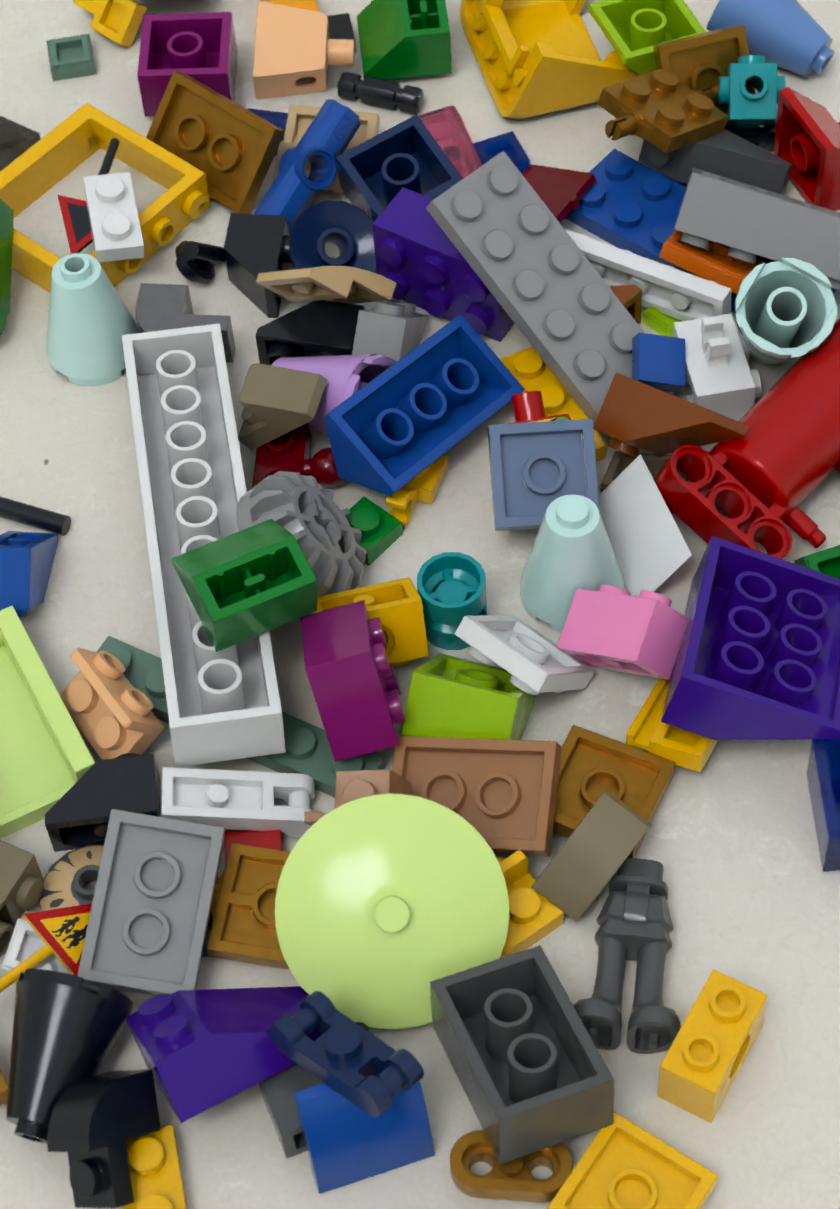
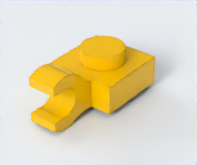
M135 0L73 1L77 6L94 14L90 24L92 29L127 47H131L143 15L147 10L146 6Z
M442 455L392 496L387 495L385 504L391 507L389 514L401 521L403 527L408 525L417 501L428 504L433 503L448 470V455Z

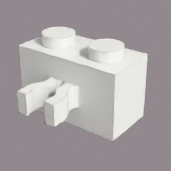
M732 314L674 323L673 337L685 339V387L682 388L685 400L739 421L752 408L755 399L761 398L762 387L758 370L756 368H749L747 362L749 360V349L741 333L737 332Z

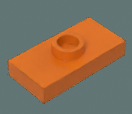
M678 230L663 243L659 258L695 274V276L731 288L735 294H737L742 281L756 266L762 263L766 264V262L758 258L756 263H750L727 255L730 246L711 241L709 249L681 241L683 232Z

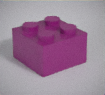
M232 12L143 15L137 78L145 116L156 115L173 71L185 73L234 101L237 45Z
M364 600L301 617L305 670L335 762L398 746L397 724L406 720L399 696L402 694L394 664H389L386 653L388 647L380 617L369 618Z

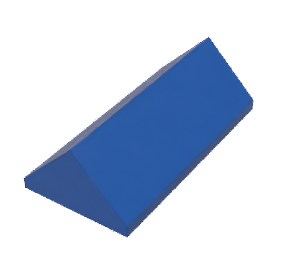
M460 314L324 417L338 478L392 496L511 402L513 395L522 393L525 389Z

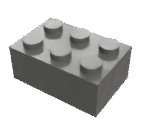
M540 945L430 982L433 1028L500 1164L613 1124L614 1079Z

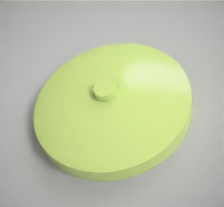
M405 793L373 794L348 801L332 809L309 827L298 840L286 860L278 882L275 897V926L283 957L291 973L308 995L314 991L323 993L333 1003L336 1010L355 1023L361 1022L367 1027L376 1029H407L432 1022L431 981L500 959L509 926V898L505 878L493 850L477 829L460 814L445 805L421 796Z

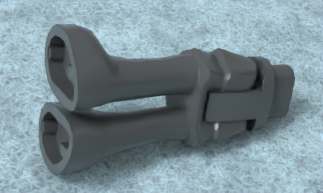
M626 858L617 870V876L613 877L609 882V895L596 920L600 927L594 937L598 945V965L594 991L591 998L578 1000L573 1006L596 1048L614 1050L619 1047L621 1041L622 993L626 960L637 961L634 998L627 1027L626 1044L629 1050L638 1054L666 1051L671 1047L681 1028L680 1018L673 1009L663 1006L664 966L666 954L672 948L669 933L673 931L674 926L667 904L668 886L662 881L664 866L655 860Z

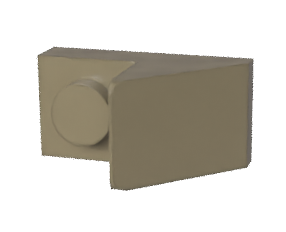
M260 363L252 364L248 369L238 397V402L244 407L241 415L244 421L238 435L239 442L250 450H254L314 420L327 379L316 373Z

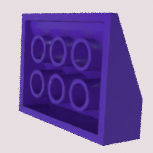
M712 536L692 579L684 615L689 618V622L671 673L661 722L713 740L840 739V579Z

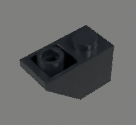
M231 213L224 243L229 281L268 318H278L281 299L286 298L256 283V279L259 273L287 270L288 264H293L289 255L290 235L287 216Z
M317 300L259 327L255 335L259 363L272 365L274 361L282 357L352 355L359 310L364 309V306Z

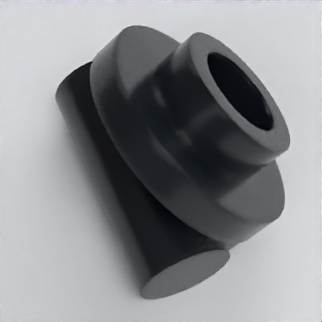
M183 241L175 249L177 268L190 281H197L203 284L208 283L215 275L214 266L222 265L226 261L224 248L221 246L195 241Z

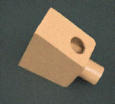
M257 1L253 83L256 99L323 92L327 89L328 66L354 67V39H330L328 15L324 12Z

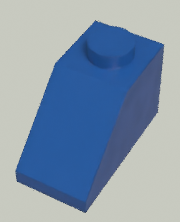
M7 531L0 535V610L13 605L18 617L21 618L27 616V611H31L44 602L58 545V534Z

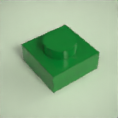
M364 496L349 509L351 513L347 520L351 527L361 530L362 536L359 545L366 550L365 564L369 566L403 534L402 522Z

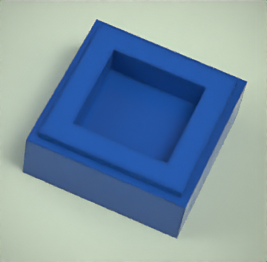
M638 333L632 338V379L657 389L680 391L684 388L685 339Z

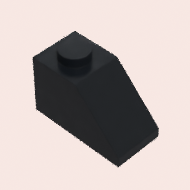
M126 753L113 759L98 760L45 814V826L54 852L74 850L86 845L104 844L111 809L160 817V776L154 754Z

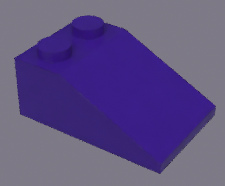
M301 986L178 990L170 995H157L146 1000L140 1005L137 1012L125 1017L148 1070H153L155 1083L180 1122L183 1123L296 1064L274 1045L268 1029L283 1016L291 1018L300 1011V1003L309 995ZM314 1030L307 1037L315 1041L322 1033Z

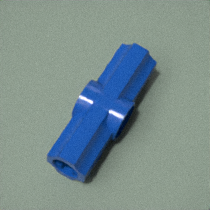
M326 99L298 145L287 149L281 156L279 174L253 214L287 216L290 235L295 221L307 210L318 191L328 188L334 182L337 175L336 157L343 154L361 125L358 119L359 116L349 107L338 103L336 100ZM307 160L310 161L311 171L308 177H306L305 174V164Z

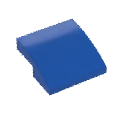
M420 1081L408 1091L400 1089L392 1096L393 1104L378 1117L368 1115L325 1083L294 1092L299 1123L307 1144L312 1173L319 1194L435 1156Z

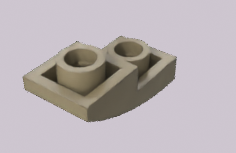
M606 789L531 887L577 922L652 824Z

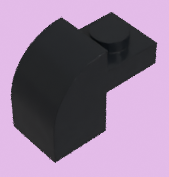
M152 1069L110 1071L79 1080L72 1084L57 1101L49 1121L47 1147L48 1152H67L69 1179L73 1189L75 1208H118L134 1202L126 1140L161 1130Z

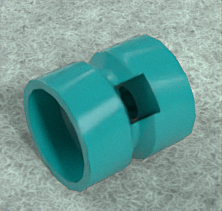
M444 552L431 557L422 565L417 574V592L422 599L427 640L434 646L445 650H462L470 647L468 643L455 635L463 617L487 615L485 572L481 564L469 555L459 552Z

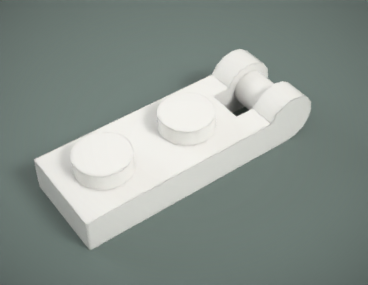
M162 767L160 778V817L224 827L231 830H281V832L293 838H301L307 829L311 827L304 823V813L313 811L310 809V802L315 798V781L309 775ZM274 798L283 799L288 803V806L274 805Z

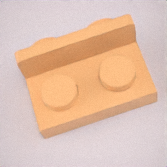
M76 648L70 657L80 671L60 694L72 720L102 760L113 759L126 753L142 755L164 729L163 725L151 711L153 703L143 692L130 684L123 674L125 672L124 665L114 655L104 650L94 652Z

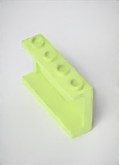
M13 605L0 610L1 839L45 819V814L95 764Z

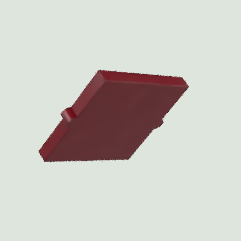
M530 164L522 173L559 223L564 220L573 208L579 207L580 199L596 182L593 173Z

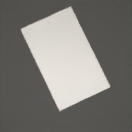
M640 454L599 495L600 515L621 569L624 583L631 596L639 597L641 590L654 592L692 556Z

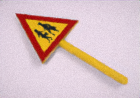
M92 903L23 914L25 920L46 945L0 978V993L16 982L21 972L25 974L26 969L35 968L52 954L59 959L71 975L77 976Z

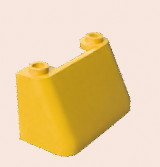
M589 0L461 1V25L501 116L522 120L599 101L603 88L634 78L636 72L625 66L616 51L609 53L604 61L601 60L579 14L584 4Z

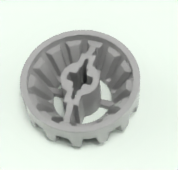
M277 471L273 475H268L240 498L236 512L239 531L273 519L294 535L317 579V598L323 595L355 589L362 579L366 550L359 545L362 536L361 530L351 527L347 520L351 512L348 508L340 510L333 501L334 492L331 489H318L315 477L300 475L299 472Z

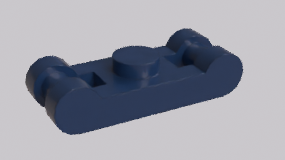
M314 991L300 1003V1011L293 1017L283 1016L268 1029L274 1045L284 1055L372 1117H378L393 1104L392 1096L400 1089L410 1090L424 1077L420 1063L409 1051L405 1049H398L396 1051L336 1010L329 998L319 991ZM314 1030L322 1033L318 1039L313 1041L307 1037Z

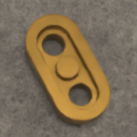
M473 1131L460 1137L454 1144L450 1153V1171L457 1188L471 1197L549 1202L553 1200L572 1172V1157L568 1148L563 1143H559L500 1164L485 1132ZM477 1162H486L492 1167L491 1171L483 1176L473 1174L470 1168ZM537 1166H546L551 1169L553 1174L548 1179L538 1180L531 1175V1171Z

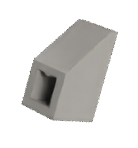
M398 300L376 301L375 308L359 310L352 355L380 354L397 362L420 345L429 315L415 313L416 304Z

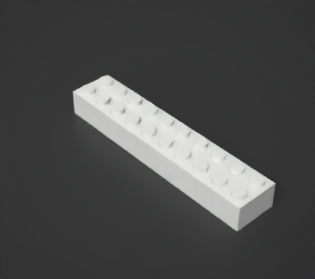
M220 323L122 335L175 766L177 768L286 753L283 715L269 631L216 652L172 564V558L239 532L236 516L237 505L240 498L247 493Z

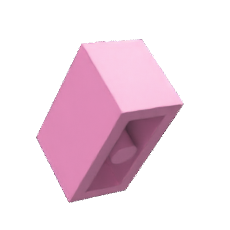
M605 584L600 586L599 591L577 588L556 648L591 667L669 680L689 618L670 608L672 602L670 598L656 592L641 590L639 597L631 596L629 592Z

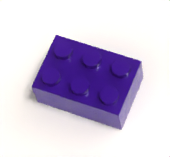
M403 187L372 224L377 274L397 283L392 298L414 303L416 307L426 310L429 314L445 318L449 321H452L461 314L478 335H484L501 342L515 323L427 211L426 207L433 199Z

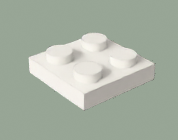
M514 615L464 616L455 632L456 636L470 645L468 651L473 657L491 666H497L498 664L512 674L510 682L532 695L544 692L562 693L568 690L585 689L595 672L580 660L557 649V644Z

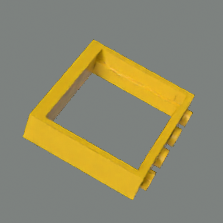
M85 103L0 171V199L14 210V219L100 148L107 152L111 139L117 138L120 143L115 157L168 190L138 214L144 243V258L99 262L113 286L116 287L127 276L135 273L159 249L168 245L192 221L201 217V214L211 206L206 174L89 103ZM13 228L12 269L50 293L52 269L61 258ZM94 251L90 255L96 258Z

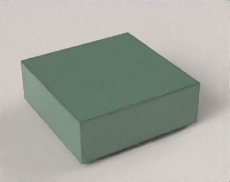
M90 34L47 40L53 81L96 75Z

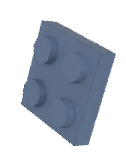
M593 419L494 424L488 426L495 531L540 528L550 503L564 495L575 494L587 497L596 504L600 512Z

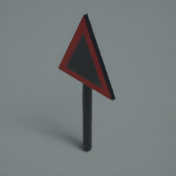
M117 138L111 139L98 175L109 174L120 143ZM58 195L71 254L80 253L93 242L86 201Z

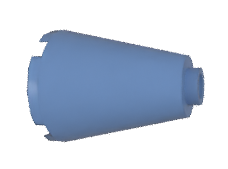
M720 0L707 25V30L709 31L738 24L744 25L749 55L765 56L767 63H777L778 67L808 77L814 71L820 74L834 55V51L830 49L832 38L797 0Z

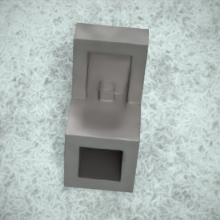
M140 284L135 309L140 333L220 323L226 362H233L235 343L230 316L193 314L188 285Z

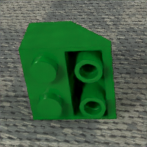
M373 0L357 15L364 79L366 76L390 80L452 73L450 29L445 0Z
M273 519L261 522L172 558V564L216 652L317 611V579L294 535Z

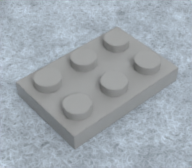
M111 809L77 975L83 978L82 983L98 986L105 985L110 988L152 995H170L178 990H196L225 837L224 827Z

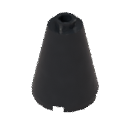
M26 969L25 974L21 972L16 983L6 1119L16 1124L15 1135L30 1141L47 1144L49 1121L57 1101L72 1084L99 1073L127 1022L125 1017L131 1013L133 1001L128 996L105 985H101L100 992L98 993L89 987L81 985L83 978L71 974L43 969Z

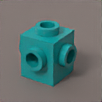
M761 55L738 57V63H730L727 69V76H719L718 103L719 105L727 104V115L729 116L727 126H766L775 123L777 119L779 90L785 88V76H777V63H766V57ZM745 87H754L758 94L748 93Z

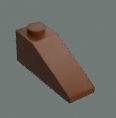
M616 372L593 429L611 437L608 444L609 447L636 457L639 449L660 456L673 453L682 445L704 446L746 436L749 425Z

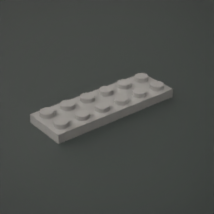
M503 150L433 199L426 209L589 419H593L594 425L615 373L617 372L632 378V338L638 333L645 332ZM659 389V390H662V391L667 392V393L672 394V395L677 392V391H670V390ZM599 432L609 444L611 437Z

